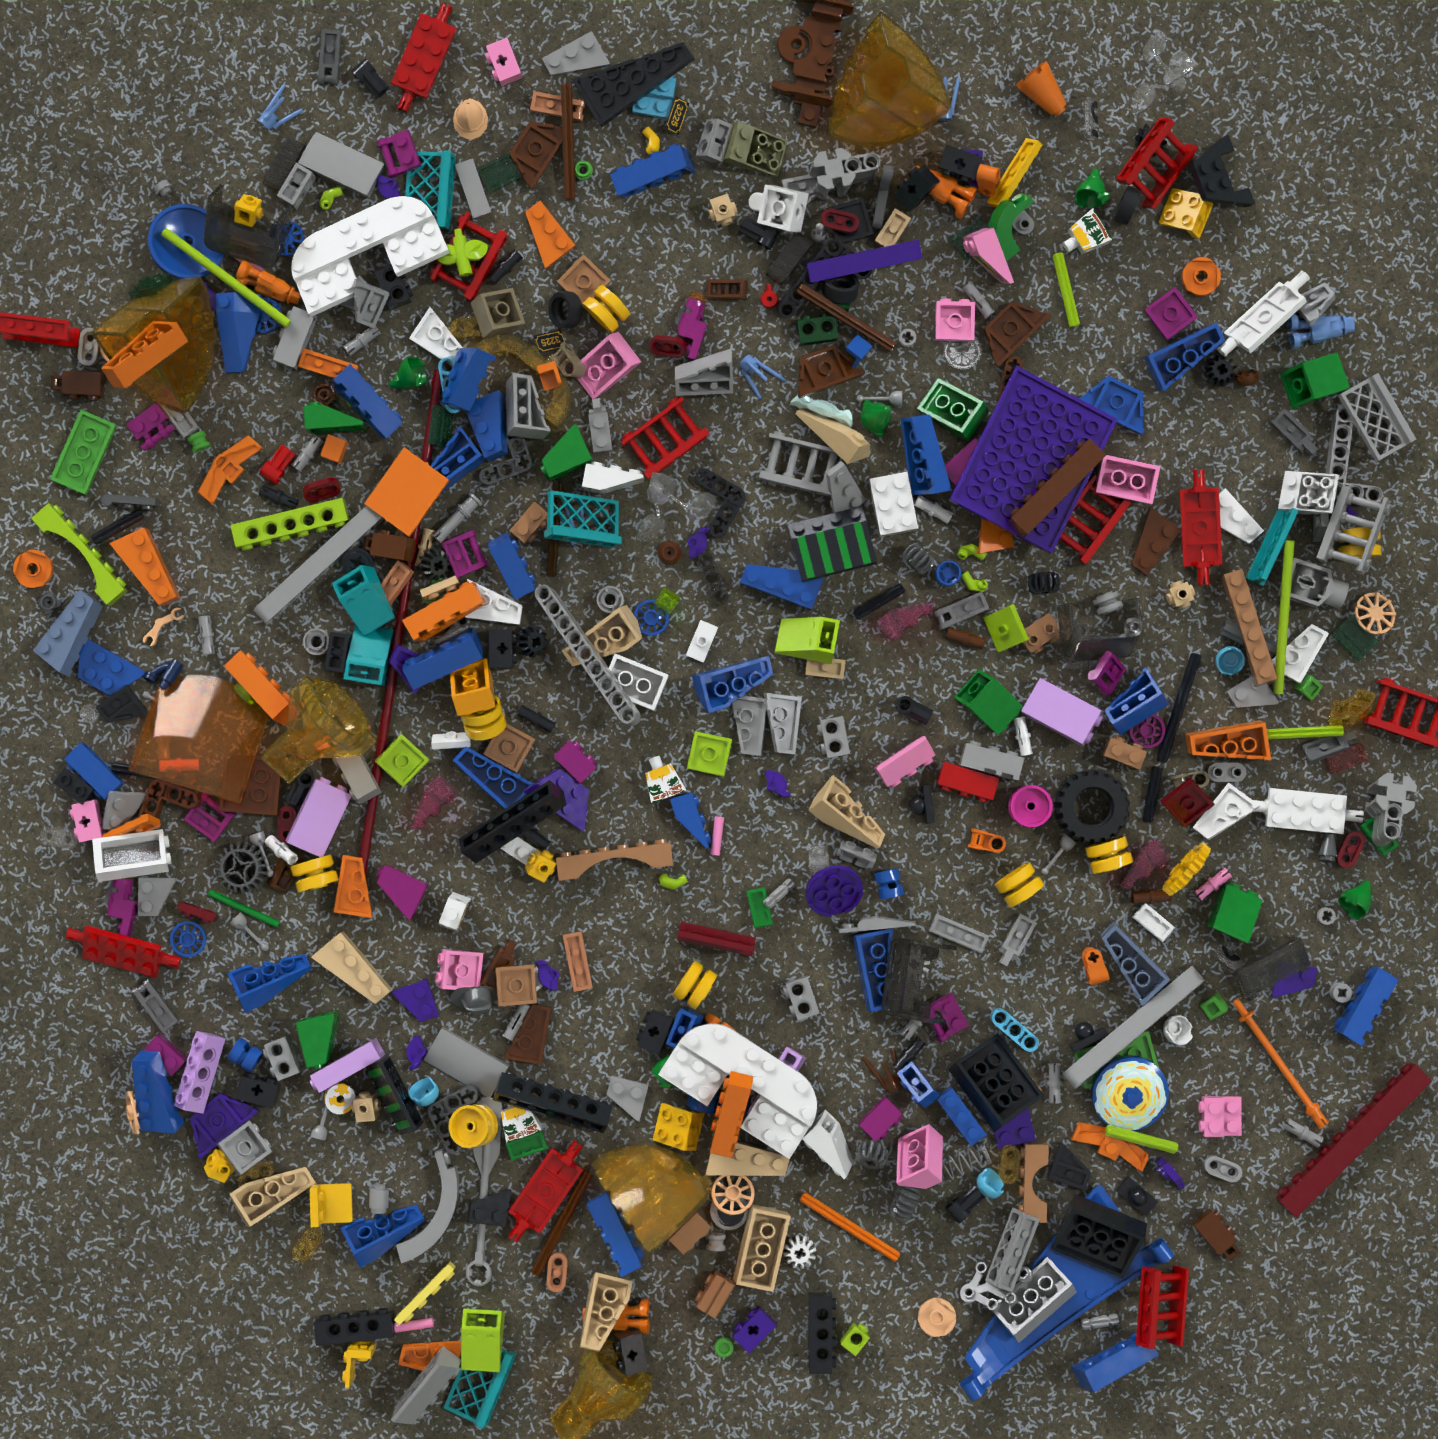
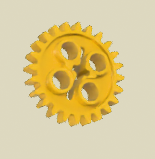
M1203 842L1197 845L1195 849H1191L1181 860V863H1178L1171 870L1170 876L1165 881L1162 890L1171 896L1174 893L1176 894L1178 890L1183 889L1193 878L1192 876L1196 875L1203 867L1206 858L1211 852V848Z

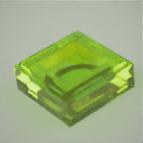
M664 587L654 605L671 614L680 596Z
M236 684L233 687L246 703L252 705L255 702L240 684Z

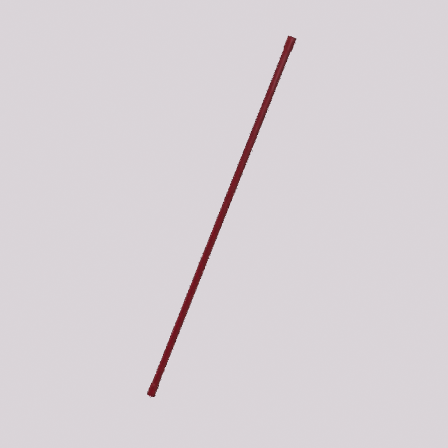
M434 370L432 392L421 460L428 462L429 465L442 390L439 370ZM421 522L409 537L416 540L412 563L405 562L412 571L414 570ZM413 575L400 592L391 655L397 644L402 646L405 629L402 620L407 616ZM390 662L372 772L379 787L383 769L375 760L386 750L398 674ZM379 794L368 800L359 855V857L363 858L365 875L367 873Z

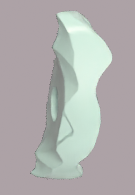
M797 395L790 402V405H794L799 409H810L833 418L849 428L852 426L853 418L851 411L839 410L835 405L827 401L813 400L808 396L799 399Z

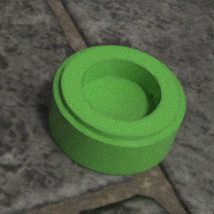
M721 1337L715 1342L714 1349L718 1356L725 1358L732 1354L734 1345L729 1338Z

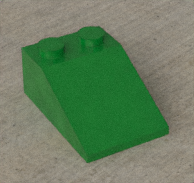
M939 378L917 408L924 415L930 414L932 421L966 442L970 441L989 413L984 401Z
M310 402L309 406H303L305 429L310 434L368 430V426L363 421L325 405H320V402Z

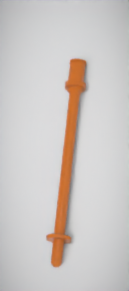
M1234 1000L1233 1004L1241 1014L1239 1021H1245L1306 1106L1305 1113L1311 1116L1318 1129L1325 1127L1324 1124L1328 1125L1329 1121L1320 1111L1319 1104L1312 1103L1252 1018L1254 1011L1248 1012L1240 1000Z

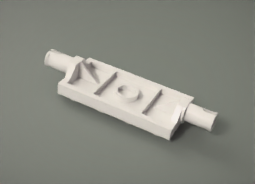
M1300 271L1290 282L1287 281L1285 284L1278 282L1224 332L1227 340L1217 347L1218 352L1226 357L1236 346H1240L1247 352L1252 353L1307 302L1305 297L1298 293V289L1310 280L1307 273Z
M1269 788L1267 799L1264 801L1253 800L1260 805L1253 812H1263L1266 816L1265 826L1344 834L1345 821L1363 822V818L1355 817L1356 815L1364 816L1363 810L1346 809L1347 796Z

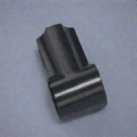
M366 59L351 71L355 78H358L359 82L362 85L364 84L377 99L382 97L389 89V86L376 73L377 71Z
M747 216L739 229L740 233L755 240L758 245H764L767 250L772 249L780 234L775 228L757 223Z
M908 696L897 698L894 704L895 709L899 713H903L924 725H927L934 711ZM903 699L909 703L906 710H902L899 705Z
M309 767L298 769L296 777L285 797L286 801L295 806L301 805L310 786L315 781L312 769ZM305 773L311 775L307 781L300 779Z
M973 1184L959 1198L957 1197L952 1200L953 1203H949L945 1209L957 1223H961L985 1196Z

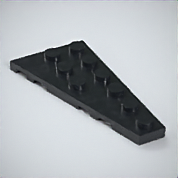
M682 42L664 48L659 52L649 53L641 58L631 59L607 67L605 70L589 73L581 78H574L572 81L599 125L603 127L693 62L695 58L686 44Z

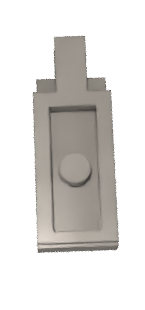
M599 398L592 399L593 409H589L588 416L593 452L613 450L606 407L601 408Z
M1021 913L1018 914L1001 946L1000 952L1003 955L999 963L1008 966L1011 958L1016 960L1017 956H1020L1037 922Z

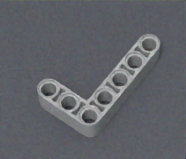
M1341 406L1332 415L1325 473L1333 474V468H1337L1340 471L1337 485L1338 494L1335 496V501L1338 500L1342 486L1345 485L1354 489L1357 497L1370 501L1373 500L1369 499L1368 494L1370 491L1374 492L1376 495L1374 502L1378 503L1383 498V492L1379 487L1346 483L1353 421L1345 407ZM1340 411H1343V412L1346 413V415H1347L1346 420H1343V419L1340 418V416H1339V412H1340ZM1338 430L1344 432V439H1340L1337 436ZM1335 449L1341 450V458L1335 455Z

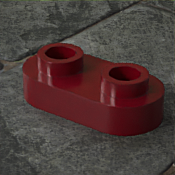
M830 208L822 213L821 223L827 229L851 234L858 229L859 219L853 213ZM833 217L834 221L830 223L827 221V218ZM851 221L853 225L847 227L845 223Z
M655 335L649 342V349L655 355L680 358L686 352L687 344L679 337Z
M334 477L309 483L303 488L304 499L310 503L335 497L341 492L340 481Z
M292 806L281 807L277 816L278 838L282 843L286 844L289 843L285 841L284 833L286 831L290 832L298 815L297 810ZM286 811L290 813L288 819L284 817Z
M1352 831L1345 835L1336 858V862L1340 867L1351 868L1355 865L1365 844L1364 836L1361 833ZM1353 837L1356 839V843L1354 845H1352L1350 842L1351 838ZM1344 855L1348 856L1347 862H1344L1342 860V857Z

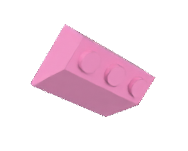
M1106 455L1099 462L1095 493L1153 504L1160 466Z
M921 736L874 769L886 787L891 785L894 788L902 782L900 780L902 777L907 775L909 778L918 772L917 767L922 764L925 767L933 762L932 757L935 756V753L926 737Z
M930 1124L898 1138L896 1183L899 1186L927 1189L942 1182L943 1136Z

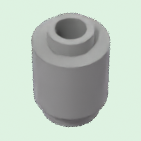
M375 1184L374 1188H370L369 1208H371V1213L383 1214L386 1213V1209L389 1207V1189L385 1188L384 1184Z

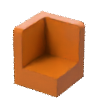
M555 361L536 366L545 391L563 386Z
M328 434L321 456L341 464L349 443Z

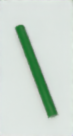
M210 889L207 895L275 928H278L280 921Z

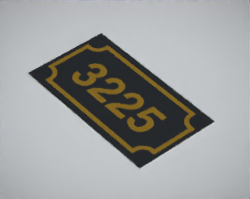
M675 96L665 129L679 136L690 103Z
M561 330L533 336L539 354L558 350L561 343L565 342Z

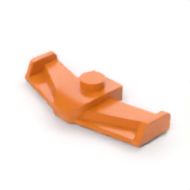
M248 435L223 453L218 454L213 460V464L198 493L211 505H214L226 479L231 484H234L245 471L240 464L264 448Z
M1078 1122L1071 1138L1072 1141L1099 1145L1097 1151L1099 1154L1115 1161L1118 1155H1120L1140 1172H1143L1149 1154L1137 1144L1106 1136V1127Z

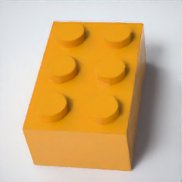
M487 658L478 660L450 673L451 693L457 716L470 715L474 712L487 711L496 707L493 678Z

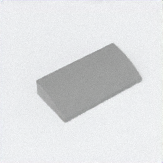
M318 132L313 135L298 164L313 173L367 198H370L377 183L376 180L385 166L384 163Z
M445 1027L441 1028L424 1058V1061L465 1085L472 1084L477 1086L480 1093L491 1098L496 1089L501 1073H505L509 1067L507 1063Z

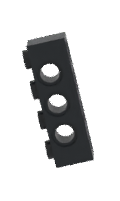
M808 1292L809 1374H832V1368H836V1356H832V1349H836V1337H832V1329H836V1317H832V1310H836V1298H832V1292ZM821 1309L828 1312L823 1318L817 1315V1312ZM820 1329H825L828 1333L826 1336L820 1337L817 1335V1332ZM824 1348L828 1352L825 1356H819L817 1351Z
M380 1308L373 1313H369V1310L358 1311L355 1315L343 1312L339 1313L337 1317H330V1314L320 1315L319 1319H316L314 1322L316 1346L392 1338L396 1334L394 1329L393 1310L388 1311V1308ZM376 1320L379 1327H371L369 1321ZM350 1323H358L359 1329L353 1330L350 1327ZM337 1324L340 1327V1332H334L331 1329V1325Z

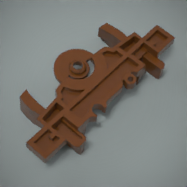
M791 0L812 3L814 7L811 16L805 18L803 26H790L778 38L777 47L780 56L785 61L794 64L793 75L797 78L796 85L773 80L772 91L780 95L795 97L794 104L802 105L798 124L817 128L821 106L830 107L833 97L815 93V90L825 92L826 77H832L834 74V69L829 65L832 62L835 45L840 42V39H836L833 34L837 31L842 32L840 26L842 14L851 15L854 9V4L845 2L846 0ZM800 32L808 39L810 47L806 55L801 58H794V54H801L806 48V41L799 35ZM795 42L800 44L798 49L793 48Z

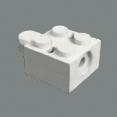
M765 185L763 193L756 192L750 196L749 206L752 210L759 212L757 223L786 231L801 232L809 194L776 185Z

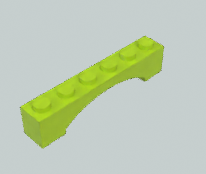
M48 503L31 519L43 533L50 534L53 532L59 534L80 550L95 576L97 588L94 591L106 605L112 606L128 592L125 588L127 584L120 576L116 577L112 573L114 569L109 563H103L100 559L102 555L95 548L91 549L87 544L89 540L82 533L79 535L75 531L76 525L70 519L66 520L62 516L64 514L63 510L58 505L54 506Z

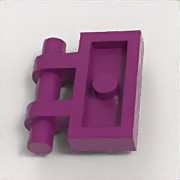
M159 403L153 404L126 424L136 440L145 438L146 442L140 445L144 451L154 448L157 442L163 438L166 439L175 430L171 423L165 426L164 422L169 417ZM158 428L159 432L152 436L150 432Z

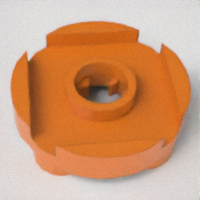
M1195 258L1183 269L1181 276L1182 284L1185 290L1194 296H1207L1220 283V269L1209 258ZM1199 272H1203V275H1206V279H1203L1202 282L1196 278Z
M28 550L20 554L13 565V572L18 582L28 588L44 587L51 580L54 570L52 560L45 553L38 550ZM36 564L38 571L35 574H31V570H29L30 565Z

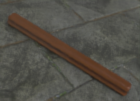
M563 83L561 84L564 198L573 200L576 196L572 84Z
M801 284L798 287V295L887 351L891 352L894 349L895 341L806 285Z
M584 1171L531 1269L534 1275L540 1276L593 1177L590 1172Z

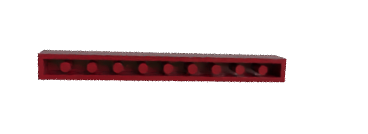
M1405 1064L1400 1069L1401 1073L1396 1078H1391L1386 1083L1387 1087L1383 1091H1378L1373 1096V1101L1369 1105H1364L1359 1110L1360 1114L1355 1119H1350L1345 1125L1346 1128L1342 1132H1337L1332 1137L1333 1141L1328 1146H1323L1318 1152L1319 1155L1305 1164L1306 1169L1301 1174L1299 1172L1295 1174L1291 1179L1292 1183L1288 1187L1284 1186L1277 1193L1279 1196L1276 1199L1294 1217L1297 1218L1432 1082L1416 1064Z

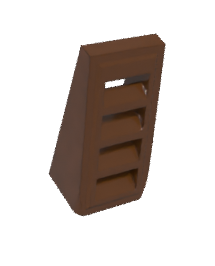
M707 279V299L747 300L748 282L745 279ZM714 284H717L716 295H714ZM722 284H725V294H721ZM730 285H733L732 294H729ZM738 285H740V294H737Z

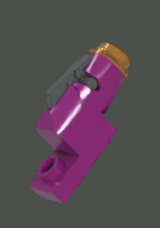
M691 292L675 320V324L678 326L679 338L693 342L688 344L686 355H689L688 361L697 359L707 328V323L700 321H703L706 296L697 292Z
M134 877L112 880L104 902L108 905V916L123 919L119 922L117 932L131 937L138 906V900L129 899L130 896L132 897Z

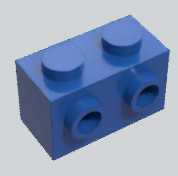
M680 1008L676 1014L673 1027L669 1031L666 1044L675 1048L680 1039L689 1030L702 1024L704 1015L690 1008Z
M912 1061L897 1073L902 1079L900 1081L901 1085L906 1091L910 1090L913 1094L911 1098L917 1105L921 1104L926 1108L940 1097L927 1077Z

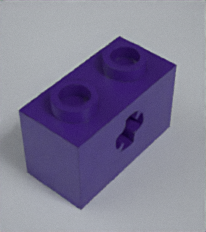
M760 1306L757 1309L752 1308L746 1315L748 1318L743 1323L741 1321L738 1322L733 1328V1338L748 1353L776 1327V1322ZM750 1325L752 1327L756 1325L757 1331L751 1330L750 1332Z

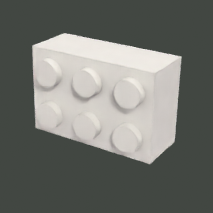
M908 472L869 479V488L879 537L916 531L918 524Z
M614 654L609 669L631 701L655 711L669 675ZM611 681L606 683V690L611 688Z

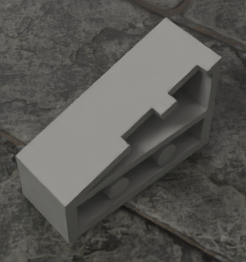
M732 348L675 366L676 396L733 393Z
M513 373L506 381L507 435L543 440L551 431L544 419L545 413L540 407L539 396L531 375Z
M970 740V743L964 744L959 766L1015 781L1019 780L1025 758L1019 757L1018 753L1007 751V753L1000 752V748L993 746L984 748L981 747V743Z

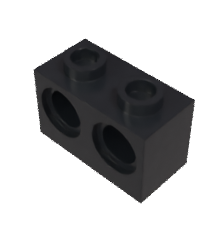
M392 265L375 271L381 289L389 292L386 302L390 310L412 303L410 298L413 296L409 285L405 286L403 279H406L405 274L399 277L396 275V279L393 282L387 281L388 275L395 274ZM402 291L403 297L399 300L394 299V294Z

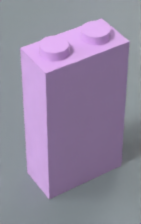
M1042 678L1037 682L1021 710L1022 714L1082 747L1085 743L1089 744L1094 735L1091 733L1095 726L1098 727L1103 719L1100 709Z
M320 777V779L315 778L285 840L287 843L318 857L324 856L351 798L348 788L339 784L337 787L330 785V780Z
M377 1038L310 1075V1083L313 1089L318 1090L320 1093L376 1062L386 1054Z

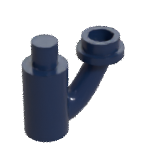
M171 660V662L159 665L151 672L146 671L144 679L154 684L158 680L157 675L164 672L160 678L162 682L159 688L166 691L168 686L173 685L184 666L177 660Z

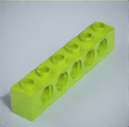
M339 498L230 526L235 547L242 549V551L253 549V545L268 546L272 544L271 541L278 539L279 542L288 541L290 536L297 535L298 538L305 537L311 531L316 530V533L328 531L327 527L331 526L342 528L350 521L345 499ZM331 511L333 513L332 519L325 521L324 514ZM313 516L314 523L307 526L305 523L306 518ZM291 520L295 521V528L288 530L287 523ZM276 525V533L270 535L268 533L269 527ZM256 529L258 536L255 539H251L250 532Z

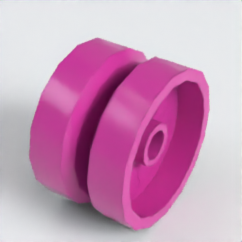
M1023 785L1015 789L1008 800L1010 817L1017 824L1024 827H1038L1044 824L1050 818L1053 810L1052 799L1049 793L1036 785ZM1028 803L1034 804L1032 810L1028 809Z

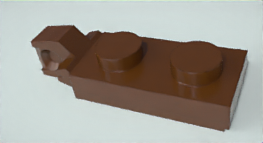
M508 939L505 946H500L496 951L480 983L481 986L492 987L497 993L495 967L513 965L516 955L513 952L516 946L514 941Z

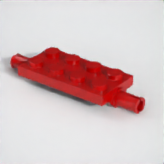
M441 3L436 18L423 13L419 16L391 81L392 85L402 89L403 95L397 106V109L401 111L404 110V112L408 113L413 98H416V96L427 99L457 31L456 27L446 23L453 9L448 4L445 6V3Z
M1198 469L1192 470V489L1179 490L1183 567L1195 566L1198 572V585H1203V577L1205 585H1209V567L1222 564L1219 488H1207L1205 486V469H1199V477Z
M86 926L84 931L69 927L66 933L67 940L82 943V959L156 978L161 965L178 969L181 963V957L166 954L165 951L161 950V945L91 926Z
M573 1140L565 1153H560L553 1147L550 1149L508 1211L517 1219V1224L508 1234L511 1240L517 1233L513 1241L518 1243L526 1229L529 1228L539 1234L541 1233L584 1170L574 1161L583 1145L579 1143L576 1149H574L578 1142Z

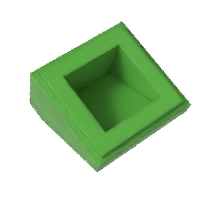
M1306 673L1301 683H1296L1293 688L1312 701L1323 686L1313 676Z
M1219 992L1200 1004V1007L1210 1021L1224 1014L1229 1008Z

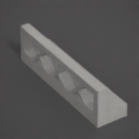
M1012 1207L985 1281L998 1288L1013 1292L1039 1223V1218ZM1017 1214H1018L1019 1217H1018L1017 1223L1015 1224V1219H1016ZM997 1271V1276L995 1280H993L995 1272Z

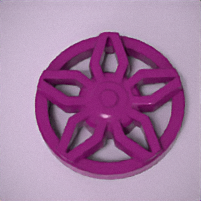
M1156 714L1148 717L1146 723L1142 721L1141 726L1137 724L1135 727L1139 730L1135 731L1134 734L1133 727L1129 729L1131 740L1143 746V748L1156 747L1165 736L1164 722ZM1153 717V723L1151 724L1149 720ZM1156 719L1159 721L1161 728L1157 726L1154 727V725L1156 724ZM1155 729L1162 731V733L1156 734ZM1138 733H1140L1141 736L1139 738H1134ZM1153 736H1160L1159 740L1154 743ZM1144 737L1146 745L1140 744L1138 740H1142ZM1147 738H1150V739H1151V744H1150V745H1149V743H1148V741H1147Z

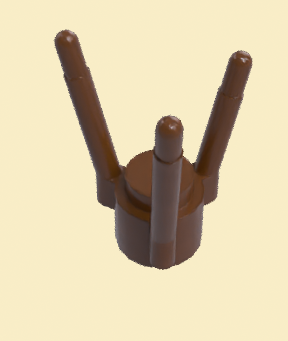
M891 1048V1054L894 1064L897 1061L894 1048ZM864 1056L862 1057V1060L881 1083L883 1089H887L889 1094L903 1088L900 1083L902 1079L897 1074L898 1071L896 1069L895 1076V1074L890 1073L886 1063L883 1062L882 1065L887 1074L884 1081Z

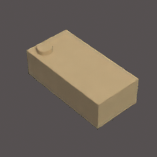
M754 1204L750 1206L733 1277L736 1285L774 1292L791 1218L787 1211Z

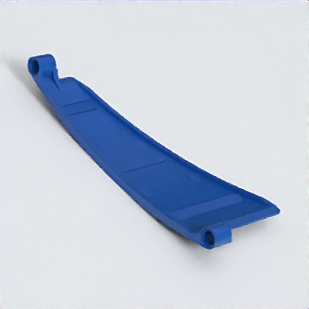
M1101 1185L1093 1188L1085 1197L1120 1212ZM1055 1234L1030 1265L1029 1269L1032 1271L1048 1257L1069 1279L1077 1293L1020 1343L1015 1340L994 1314L965 1355V1360L973 1372L960 1383V1386L971 1401L980 1398L992 1382L1001 1377L1042 1343L1106 1297L1140 1276L1142 1267H1154L1168 1262L1174 1256V1253L1164 1239L1160 1238L1146 1247L1142 1244L1125 1276L1120 1278L1052 1250L1051 1246L1055 1239Z

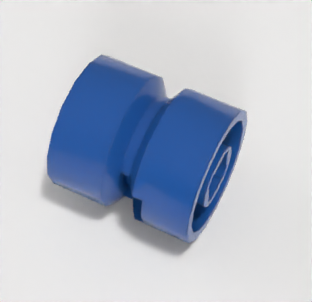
M949 560L942 562L934 572L935 581L942 587L953 586L961 577L959 565Z
M898 868L874 873L876 884L880 885L878 888L880 900L904 895L903 886L898 882L901 879Z
M239 1038L227 1059L234 1064L240 1063L242 1069L251 1073L262 1057L263 1051L256 1046L250 1047L249 1042Z

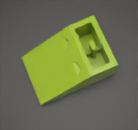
M825 617L781 619L775 653L831 664L840 620Z
M463 1309L461 1370L500 1372L505 1313L503 1311Z

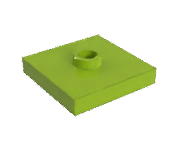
M1014 604L983 617L998 653L1029 640Z
M695 731L687 769L724 777L732 739Z
M402 733L375 760L402 787L429 761Z

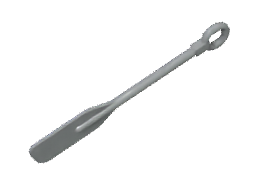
M482 1097L476 1103L491 1108L498 1120V1132L495 1138L487 1145L473 1148L474 1157L481 1174L480 1199L488 1196L489 1175L500 1154L501 1111L503 1110V1105L501 1102L494 1101L493 1097ZM478 1224L475 1260L470 1262L466 1269V1278L472 1285L477 1287L486 1285L492 1276L489 1264L484 1261L485 1224ZM472 1265L484 1266L487 1269L485 1271V1278L487 1279L484 1282L477 1279L474 1281L471 1278L473 1275Z

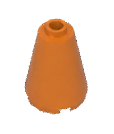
M1047 61L1039 64L1027 74L1024 81L1021 79L1016 84V87L1051 116L1054 114L1058 116L1065 110L1066 101Z

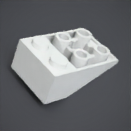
M592 461L591 464L586 463L582 488L584 491L605 494L643 483L644 476L639 470L629 469V472L622 471V467L610 465V468L602 466V463Z
M1285 471L1278 509L1286 512L1295 508L1299 510L1297 514L1332 513L1339 475Z
M824 1110L814 1120L812 1126L809 1127L802 1139L808 1148L813 1149L823 1162H827L832 1167L836 1175L845 1179L853 1165V1159L840 1123L829 1112Z

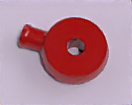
M772 284L766 285V291L760 298L761 304L769 309L774 308L778 303V296L772 291Z

